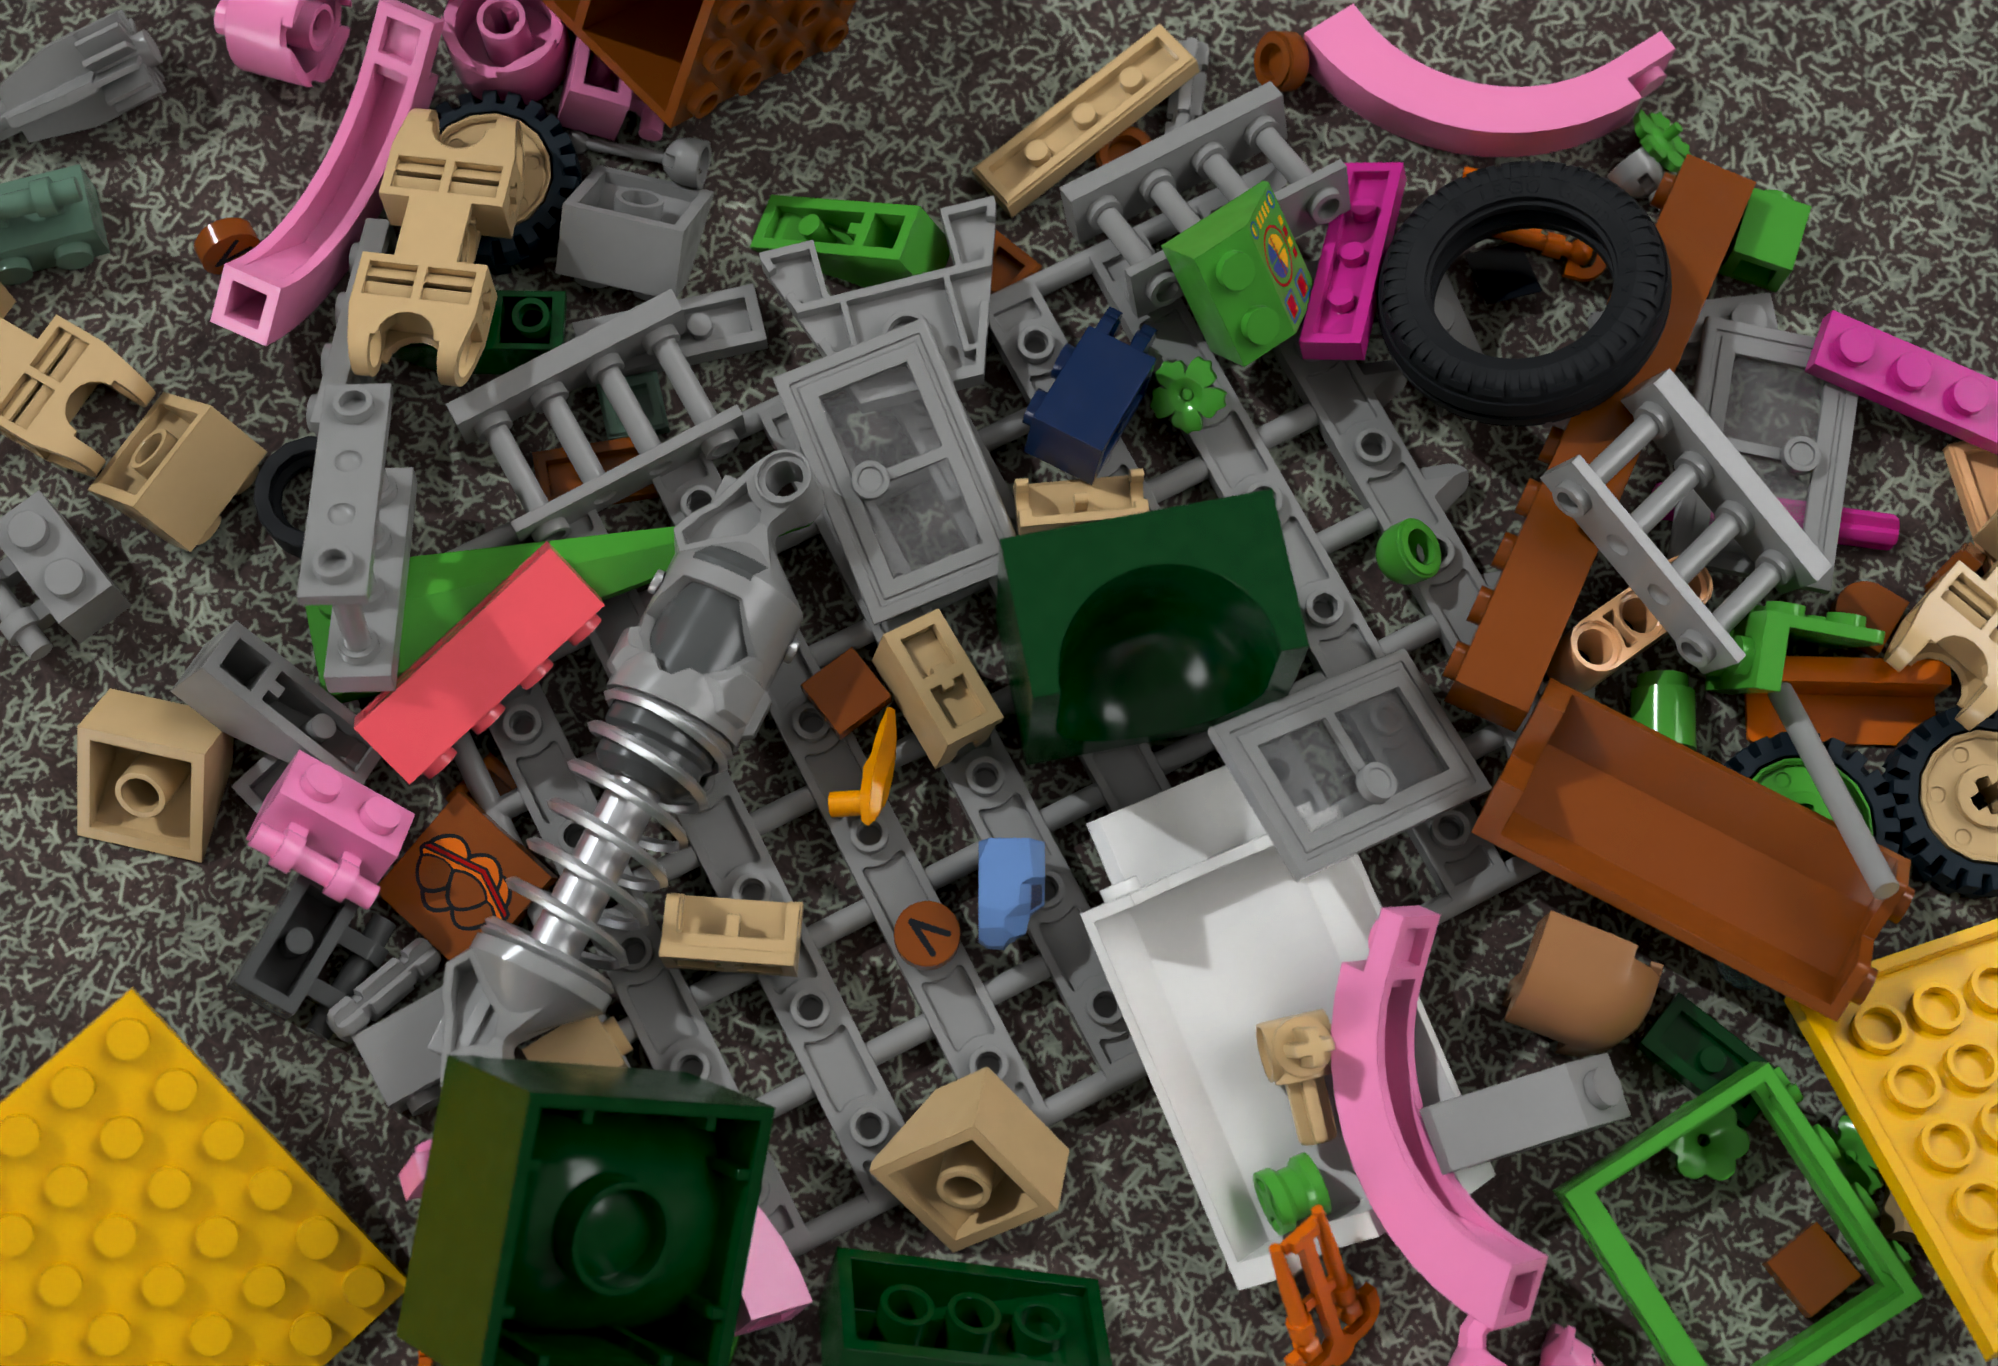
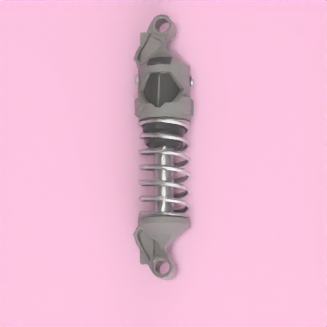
M788 449L773 451L753 464L738 479L725 474L711 503L692 512L674 527L675 555L666 572L660 569L657 570L647 589L653 597L639 624L624 629L606 663L612 674L606 685L608 690L603 691L607 704L610 707L605 716L606 722L601 720L587 722L589 731L601 739L595 750L601 769L577 758L567 761L571 772L605 789L592 815L560 798L555 797L546 800L551 811L585 827L572 854L538 837L526 839L529 849L565 867L552 893L516 876L505 879L509 889L544 907L532 932L495 916L485 918L486 925L481 926L482 932H477L470 947L445 965L442 990L445 1013L427 1046L429 1050L441 1055V1088L447 1055L515 1059L514 1051L519 1044L557 1026L605 1014L612 1000L609 995L615 992L610 980L590 967L612 971L629 966L624 948L597 924L627 931H634L649 926L645 909L620 886L648 892L669 886L665 869L644 849L673 853L689 847L685 830L668 812L691 815L708 809V800L705 791L699 785V781L702 776H713L728 770L727 760L734 758L733 753L738 751L742 741L755 739L772 705L767 691L782 662L790 664L800 646V641L794 638L803 622V612L780 564L775 542L779 535L794 528L807 526L815 521L823 510L825 498L824 491L810 464L797 451ZM802 482V485L795 493L784 497L778 496L782 487L788 483ZM692 795L696 799V803L681 802L691 799ZM651 817H653L668 829L677 841L660 840L642 834ZM631 856L648 869L657 880L623 874ZM610 897L629 910L636 919L603 912ZM591 937L609 951L614 958L599 956L583 950Z

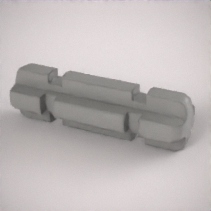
M1187 37L1186 40L1179 41V43L1197 60L1200 72L1169 95L1166 117L1167 119H1172V121L1165 123L1164 134L1203 114L1207 74L1202 72V70L1208 69L1210 49L1207 43L1200 42L1194 37Z
M417 938L400 951L401 956L398 959L391 958L353 990L355 994L351 998L345 996L329 1009L326 1023L336 1036L344 1042L353 1041L352 1036L367 1029V1023L370 1020L377 1021L413 991L415 983H422L438 970L441 956L426 939Z

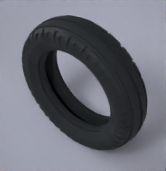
M1552 161L1502 163L1498 167L1493 165L1466 174L1464 178L1459 177L1435 191L1434 195H1430L1410 214L1409 218L1404 221L1394 236L1382 264L1377 290L1378 319L1384 342L1398 369L1421 394L1436 405L1457 416L1489 425L1507 427L1510 425H1515V427L1543 425L1547 422L1554 423L1574 417L1583 411H1588L1600 405L1625 387L1641 370L1655 350L1667 322L1672 295L1671 268L1664 242L1655 224L1640 204L1614 182L1605 177H1600L1599 174L1574 165L1566 166L1565 163ZM1547 229L1571 235L1590 246L1602 258L1611 273L1614 282L1611 297L1603 314L1594 326L1578 340L1562 349L1541 356L1519 359L1484 355L1467 348L1454 339L1445 330L1435 314L1436 293L1447 269L1464 251L1486 238L1512 230Z

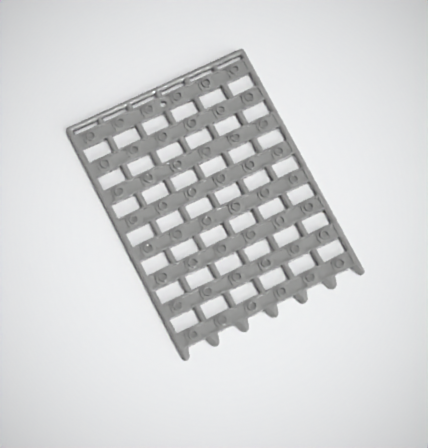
M1271 162L1241 176L1250 188L1263 180L1270 183L1273 192L1282 189L1287 183L1285 177ZM1217 187L1187 201L1188 205L1201 220L1229 202ZM1164 213L1132 227L1153 254H1155V251L1151 245L1179 233ZM1106 239L991 294L988 334L1027 405H1029L1033 395L1039 388L1048 392L1053 385L1055 379L1050 377L1051 371L1061 350L1068 343L1043 297L1090 274L1093 275L1110 307L1123 313L1121 326L1130 342L1144 323L1158 330L1153 345L1148 352V355L1157 359L1151 376V380L1156 388L1163 387L1158 382L1155 372L1164 361L1175 362L1182 360L1186 365V369L1197 356L1204 360L1212 361V370L1217 375V379L1208 387H1217L1226 391V407L1218 410L1212 418H1206L1202 415L1203 429L1200 431L1186 434L1179 428L1195 458L1148 481L1144 479L1143 495L1144 499H1148L1149 511L1161 509L1158 503L1207 479L1218 498L1273 489L1309 642L1306 654L1316 672L1294 682L1289 695L1397 650L1405 649L1409 653L1439 638L1449 657L1457 640L1469 645L1477 625L1466 621L1481 586L1483 585L1493 590L1501 571L1480 574L1444 513L1466 491L1469 483L1468 470L1460 465L1451 463L1418 468L1383 407L1405 387L1407 379L1393 360L1358 365L1356 360L1303 359L1299 339L1305 319L1304 315L1296 334L1272 349L1304 405L1255 428L1215 356L1210 351L1199 325H1196L1181 297L1173 303L1160 307L1139 319L1132 312L1124 269L1130 267V264L1110 239ZM1319 260L1305 262L1313 282ZM845 388L820 397L819 400L852 476L856 465L822 401L845 391ZM779 395L742 412L746 433L739 436V440L764 430L774 451L788 449L797 451L804 456ZM923 400L891 407L916 456L941 446ZM963 405L1015 533L1018 535L1014 497L989 452L1029 433L1030 426L1022 423L1027 407L977 430ZM1314 427H1317L1364 508V510L1318 533H1315L1268 449ZM1121 437L1096 478L1124 476L1129 474V469L1138 468ZM704 453L662 477L659 475L652 479L658 497L673 526L678 525L692 512L710 504L722 482V478L713 461L707 460ZM947 459L890 481L885 495L877 500L860 498L893 579L911 572V569L877 506L930 481L966 549L982 543ZM1065 472V474H1066V476L1068 477L1069 480H1077V479H1078V478H1076V477H1074V476H1072V475H1070V474H1068V473ZM791 482L795 491L802 485V482ZM825 505L820 515L809 527L777 537L775 542L776 551L779 554L819 535L863 619L809 646L799 629L794 639L800 641V646L790 664L782 662L767 691L772 702L768 712L806 786L749 813L727 770L713 776H702L699 785L705 791L708 809L691 815L676 813L690 841L688 843L689 847L668 853L656 860L665 869L668 882L702 865L717 898L787 903L793 900L761 836L818 808L863 899L807 927L802 921L797 977L718 971L688 986L680 969L665 968L659 958L662 932L643 895L648 891L633 890L620 886L645 909L649 926L634 931H627L597 924L624 948L629 966L612 971L606 970L628 1017L617 1023L630 1044L640 1040L654 1070L688 1072L740 1093L700 1009L759 980L805 1074L755 1099L776 1107L774 1118L817 1097L864 1193L804 1223L768 1150L758 1206L781 1235L794 1259L901 1204L869 1172L873 1159L905 1125L877 1068L878 1065L935 1037L956 1080L988 1066L1047 1127L1148 1076L1080 916L1081 913L1091 908L1051 833L1105 806L1110 814L1172 787L1165 775L1217 750L1208 736V731L1190 734L1154 753L1151 751L1148 743H1141L1078 755L1093 784L1038 810L995 728L989 738L980 746L975 747L972 742L963 746L957 751L955 758L941 766V769L978 840L982 841L987 838H1032L1045 842V906L1030 917L1027 927V934L1038 955L983 983L961 940L958 951L953 959L941 968L920 970L908 965L898 954L894 942V927L899 915L907 907L917 902L934 901L941 904L935 892L936 890L978 870L979 841L923 868L888 799L879 816L869 826L861 821V816L831 818L828 810L829 792L860 790L863 766L871 753L866 756L864 755L853 732L840 740L802 692L800 685L820 671V668L831 663L849 648L853 647L857 651L873 642L878 647L883 634L937 608L941 610L986 587L997 605L998 576L874 626ZM596 509L588 512L587 516L569 524L571 532L564 539L608 533ZM1407 518H1415L1425 523L1433 531L1441 549V565L1437 574L1420 583L1408 585L1426 617L1377 641L1328 555L1377 531L1379 536H1381L1390 526ZM508 522L447 552L521 543L511 523ZM1418 544L1416 547V558L1419 562L1423 563V549ZM636 589L603 601L605 606L596 613L602 619L598 627L576 646H573L567 640L548 658L554 662L592 644L610 679L612 674L606 664L624 629L639 624L653 595L647 589L639 593ZM1542 680L1529 713L1516 733L1486 720L1488 726L1462 739L1475 761L1501 747L1509 759L1519 735L1549 681L1543 682ZM537 682L528 690H524L518 685L500 701L506 709L488 727L517 788L500 796L469 731L452 745L457 751L454 761L472 799L515 840L524 846L512 818L529 811L542 839L572 854L585 827L551 811L546 800L555 797L560 798L591 815L598 801L588 781L569 770L567 761L576 757L540 683ZM1010 685L991 694L1003 716L1015 710ZM1595 687L1582 694L1595 699ZM1395 689L1340 712L1368 763H1382L1393 772L1397 781L1395 794L1446 771ZM914 732L897 740L894 770L926 754ZM1287 735L1259 746L1294 807L1308 803L1312 813L1315 814L1338 805L1342 817H1345L1373 804L1366 800L1360 792H1357L1327 807ZM595 750L577 758L601 769ZM692 795L691 799L681 802L696 803V799ZM1470 802L1406 831L1441 892L1437 897L1419 905L1441 914L1438 925L1543 871L1517 856L1503 862L1494 844L1471 833L1478 816ZM553 861L561 876L565 867ZM627 864L623 874L638 878L657 880L644 866L631 871ZM535 902L527 910L533 926H535L544 907ZM617 903L613 908L604 909L603 911L620 917L636 919L620 903ZM876 922L922 1014L864 1043L818 950ZM590 937L599 956L614 958L609 951ZM1051 978L1099 1071L1043 1100L995 1006ZM605 1014L598 1016L601 1022L607 1020ZM622 1056L628 1067L631 1068L626 1056Z

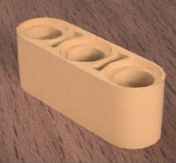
M1678 556L1668 559V561L1672 563ZM1704 567L1688 585L1700 600L1706 604L1712 596L1713 581L1709 571ZM1628 587L1579 621L1559 640L1546 673L1549 679L1553 678L1580 693L1591 690L1669 633L1631 587ZM1624 619L1632 625L1634 630L1625 623ZM1578 650L1584 652L1588 656L1591 663L1587 662L1580 655Z

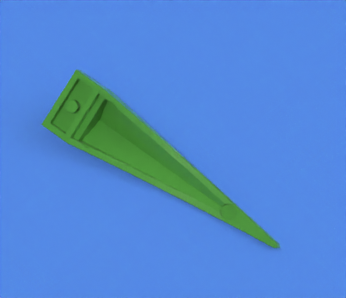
M812 523L804 527L794 528L784 534L779 535L778 537L809 527ZM675 526L551 540L548 542L601 597L602 601L651 583L658 569L666 572L675 555ZM546 541L410 557L397 678ZM305 605L320 686L328 692L323 677L332 605ZM382 691L329 694L341 703L377 696Z

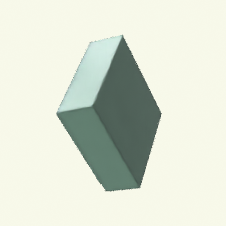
M657 370L626 376V381L656 434L669 433L670 428ZM596 384L607 439L614 440L629 437L601 385Z

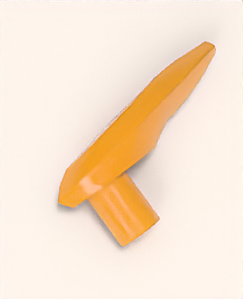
M888 706L880 722L871 755L863 766L861 789L829 792L828 810L831 818L861 816V821L869 826L876 820L884 808L891 788L896 759L897 728L894 708Z

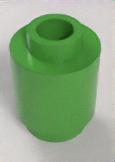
M1654 670L1639 674L1636 678L1637 688L1630 692L1631 719L1697 751L1696 692L1693 688L1689 687V676L1686 673L1674 670Z

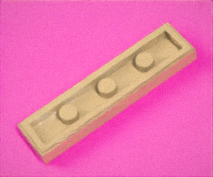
M1158 24L972 169L975 178L990 196L994 195L995 201L1013 218L1198 74L1200 71L1197 60L1161 24Z

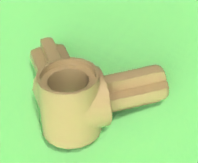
M1317 1009L1258 1023L1256 1025V1040L1265 1074L1271 1083L1275 1082V1085H1286L1298 1141L1301 1145L1311 1146L1336 1138L1337 1129L1324 1076L1332 1073L1331 1051L1335 1050V1042L1331 1036V1024L1327 1014L1323 1009Z

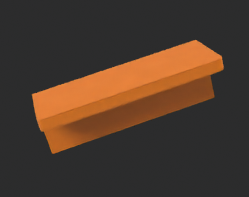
M1786 656L1782 682H1789L1793 686L1817 733H1820L1822 741L1826 742L1834 737L1845 742V745L1897 746V743L1912 729L1936 715L1934 697L1952 685L1951 667L1934 659L1919 660L1912 666L1908 664L1900 672H1897L1883 660L1884 658ZM1768 693L1744 694L1746 738L1748 742L1753 743L1766 736L1772 738L1780 732H1787L1768 697Z

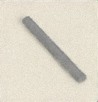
M1782 682L1780 692L1768 693L1775 711L1874 898L1886 899L1891 897L1900 887L1793 686L1789 682Z

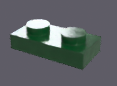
M1680 992L1672 996L1635 1045L1637 1049L1697 1096L1752 1061L1768 1062ZM1750 1093L1731 1105L1737 1113V1126L1742 1129L1747 1128L1760 1112V1108Z

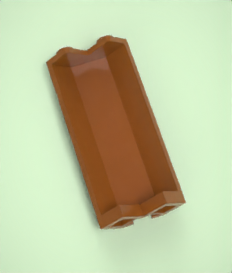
M1550 678L1519 735L1502 773L1484 803L1471 833L1835 1022H1838L1850 1001L1860 1006L1870 993L1878 975V970L1871 967L1874 941L1887 920L1894 924L1900 922L1913 900L1915 889L1908 886L1911 860L1877 843L1900 887L1891 897L1886 899L1874 898L1834 821Z

